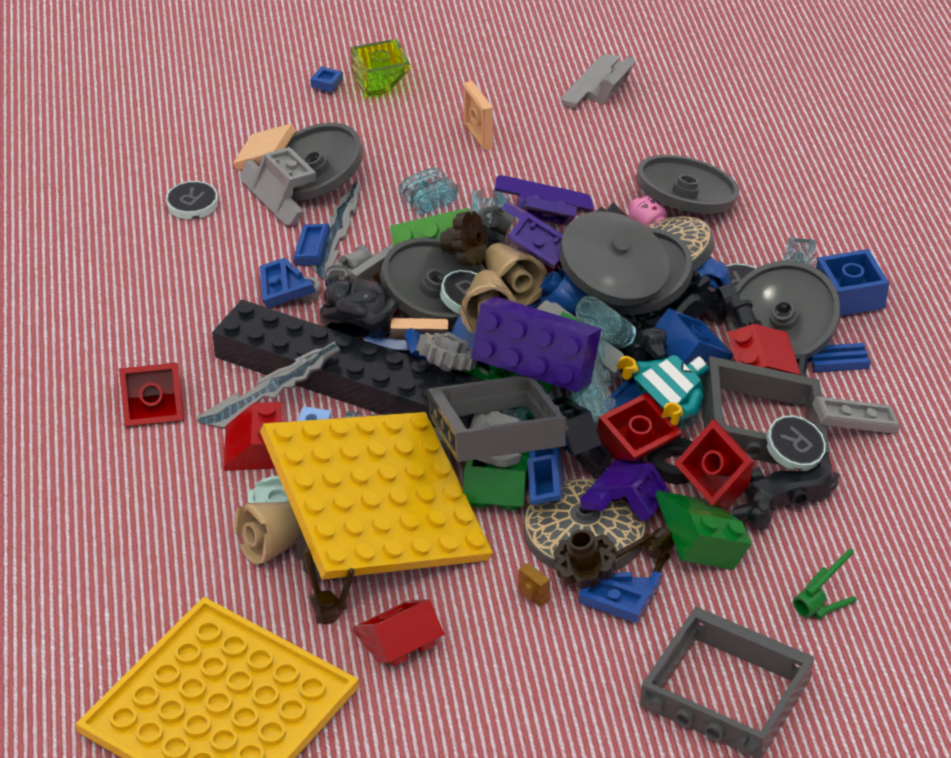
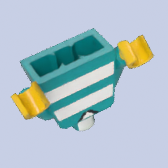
M676 355L652 361H635L629 356L620 358L616 368L618 370L624 369L621 376L625 380L630 379L632 375L635 376L634 380L638 392L641 395L647 393L663 410L662 418L669 417L671 419L670 423L675 426L681 420L698 414L704 398V389L699 377L709 370L701 357H696L688 365Z

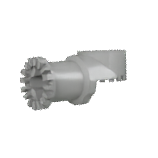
M362 244L356 247L355 251L349 255L344 254L339 257L337 263L326 268L325 281L333 274L337 275L339 279L349 281L350 271L374 256L370 254L371 250L368 251L369 247Z

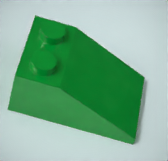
M529 452L519 453L522 454L519 463L508 467H496L476 459L468 460L464 467L463 494L466 495L470 505L477 508L487 507L488 504L500 505L505 510H516L518 507H524L529 478L527 463Z
M659 490L656 492V499L668 529L672 533L671 536L681 561L735 569L752 545L742 521L721 507L712 506L706 499Z

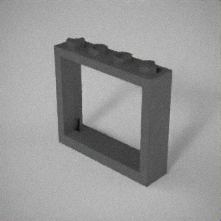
M709 356L706 362L709 370L700 377L704 389L702 401L704 429L714 419L751 459L781 465L768 452L766 433L724 425L721 389L805 406L806 419L818 428L825 440L826 447L823 456L829 455L826 425L820 424L812 404L817 396L822 397L820 379Z
M522 375L428 389L429 416L457 462L566 446L565 435L569 434L566 416L562 415L558 405L551 401L550 395L545 393L542 385L538 384L534 378ZM527 406L535 419L466 429L458 416Z
M695 606L642 683L640 706L646 708L651 713L659 714L675 721L682 727L690 728L706 735L713 741H719L737 749L742 754L750 755L754 758H763L812 676L814 657ZM696 640L792 681L761 732L663 689Z

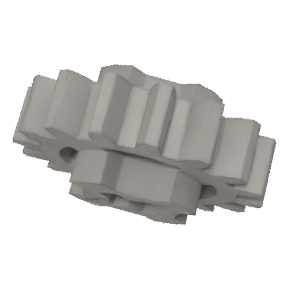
M445 332V334L433 333L431 335L425 333V335H420L416 351L420 352L419 355L426 356L428 363L435 364L442 370L451 371L455 369L462 371L465 369L471 371V369H475L478 362L471 359L473 348L468 347V341L456 337L455 334Z

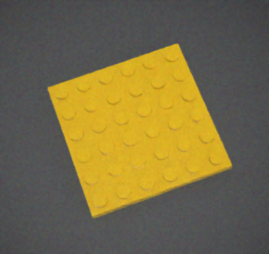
M426 412L263 424L260 433L322 580L346 577L350 568L355 570L354 576L489 561L492 556L491 547L466 495L463 494V489Z
M203 597L75 724L78 733L121 758H296L359 688V679Z

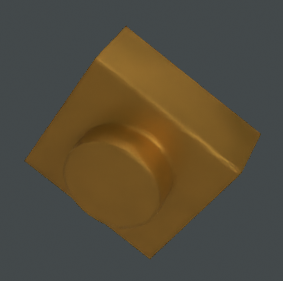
M529 563L519 568L518 590L523 597L532 600L539 607L549 602L550 579Z

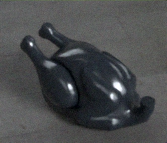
M335 274L329 276L325 281V286L327 287L324 292L325 303L320 309V322L322 326L364 340V337H386L390 332L389 325L399 303L389 299L383 285L371 280L351 279L346 281L339 279Z

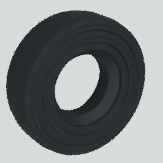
M679 437L650 452L649 463H653L664 482L671 484L690 482L676 465L668 464L665 458L671 455L681 456L693 441Z

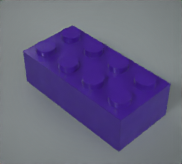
M495 296L480 304L471 359L578 392L591 384L602 328Z

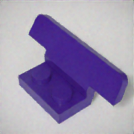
M504 175L497 176L494 183V191L516 195L517 206L541 221L567 226L576 217L577 209L589 212L594 210L592 198L586 193Z
M505 202L501 209L519 219L508 235L507 241L555 270L560 263L559 243L563 234L518 206Z
M640 458L635 461L615 459L580 498V506L582 509L603 511L612 499H620L625 496L630 509L637 514L642 522L650 518L660 507L655 496L658 490L671 492L653 463L643 464Z

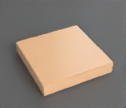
M473 81L465 82L464 124L484 150H489L493 148V107Z
M292 123L252 134L233 162L236 169H243L246 161L253 160L257 165H260L263 154L284 149L296 131Z
M391 319L392 339H405L404 333L410 328L424 335L425 333L431 335L433 333H449L447 319Z

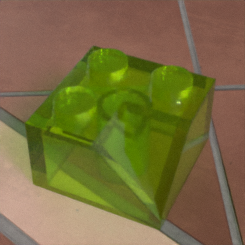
M397 39L350 47L352 73L365 98L389 93L411 69V64Z

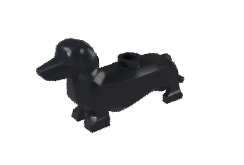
M693 270L691 282L679 298L663 307L658 314L649 317L650 313L636 315L634 318L641 323V328L644 330L654 327L668 308L693 318L704 314L705 317L714 322L725 321L727 311L722 309L716 289L710 286L711 278L704 276L700 279L699 272Z
M615 313L618 337L622 344L618 350L624 356H629L635 361H652L665 358V349L669 345L666 343L667 335L664 329L650 327L642 330L641 323L635 320L633 316ZM608 315L604 319L601 335L602 337L609 335L612 338ZM632 375L628 381H635V376Z
M823 456L817 464V468L811 469L808 472L775 471L764 476L760 468H754L750 484L744 491L746 504L735 507L731 515L740 521L748 522L754 528L767 529L773 517V509L790 505L800 507L810 501L829 498L833 490L838 486L840 474L832 471L829 456Z

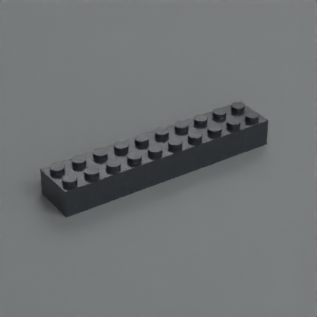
M242 299L212 332L215 358L264 375L290 366L296 362V358L315 349H323L335 341L340 352L328 358L321 370L312 372L307 380L297 382L296 386L380 415L426 412L433 428L436 426L429 416V388L485 381L455 370H442L435 364L428 363V361ZM321 355L308 366L313 365L321 357ZM308 366L291 376L280 378L279 380L287 382L294 377L303 376ZM474 413L458 416L466 429H469Z

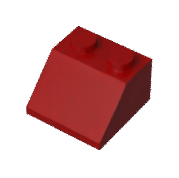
M751 324L727 332L736 362L801 375L787 332L758 324Z
M177 362L119 368L125 426L183 420L180 375Z
M647 393L601 415L597 426L599 439L612 453L613 459L635 461L681 437L682 432L676 425L674 426L670 423L671 419L669 417L662 418L663 410Z
M282 402L252 403L226 425L224 471L275 469L260 430L265 423L284 422Z
M713 419L674 464L712 506L730 508L749 486L754 461L727 431Z
M430 599L405 601L352 627L356 636L378 663H390L391 666L409 659L408 653L416 649L422 652L434 647L437 644L435 640L445 635Z

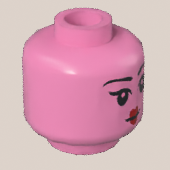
M650 196L637 197L629 205L628 217L642 225L665 219L667 216L666 209Z

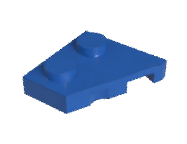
M286 258L260 266L262 301L266 308L281 305L316 292L312 281H307L297 268H294Z
M632 572L613 574L611 578L601 579L600 584L596 587L582 589L579 593V603L637 623L662 582V573L652 572L651 577H632Z

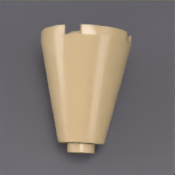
M495 243L487 248L485 251L486 258L484 259L487 270L494 271L500 276L514 295L517 303L528 306L540 298L542 292L540 286L547 274V269L541 261L532 255L502 243Z
M483 270L477 273L462 300L460 307L462 323L471 333L476 332L480 304L496 296L517 303L514 295L494 271Z
M290 502L246 503L236 510L234 517L236 535L241 534L244 542L239 546L247 560L257 565L268 562L294 546L297 538L303 535Z

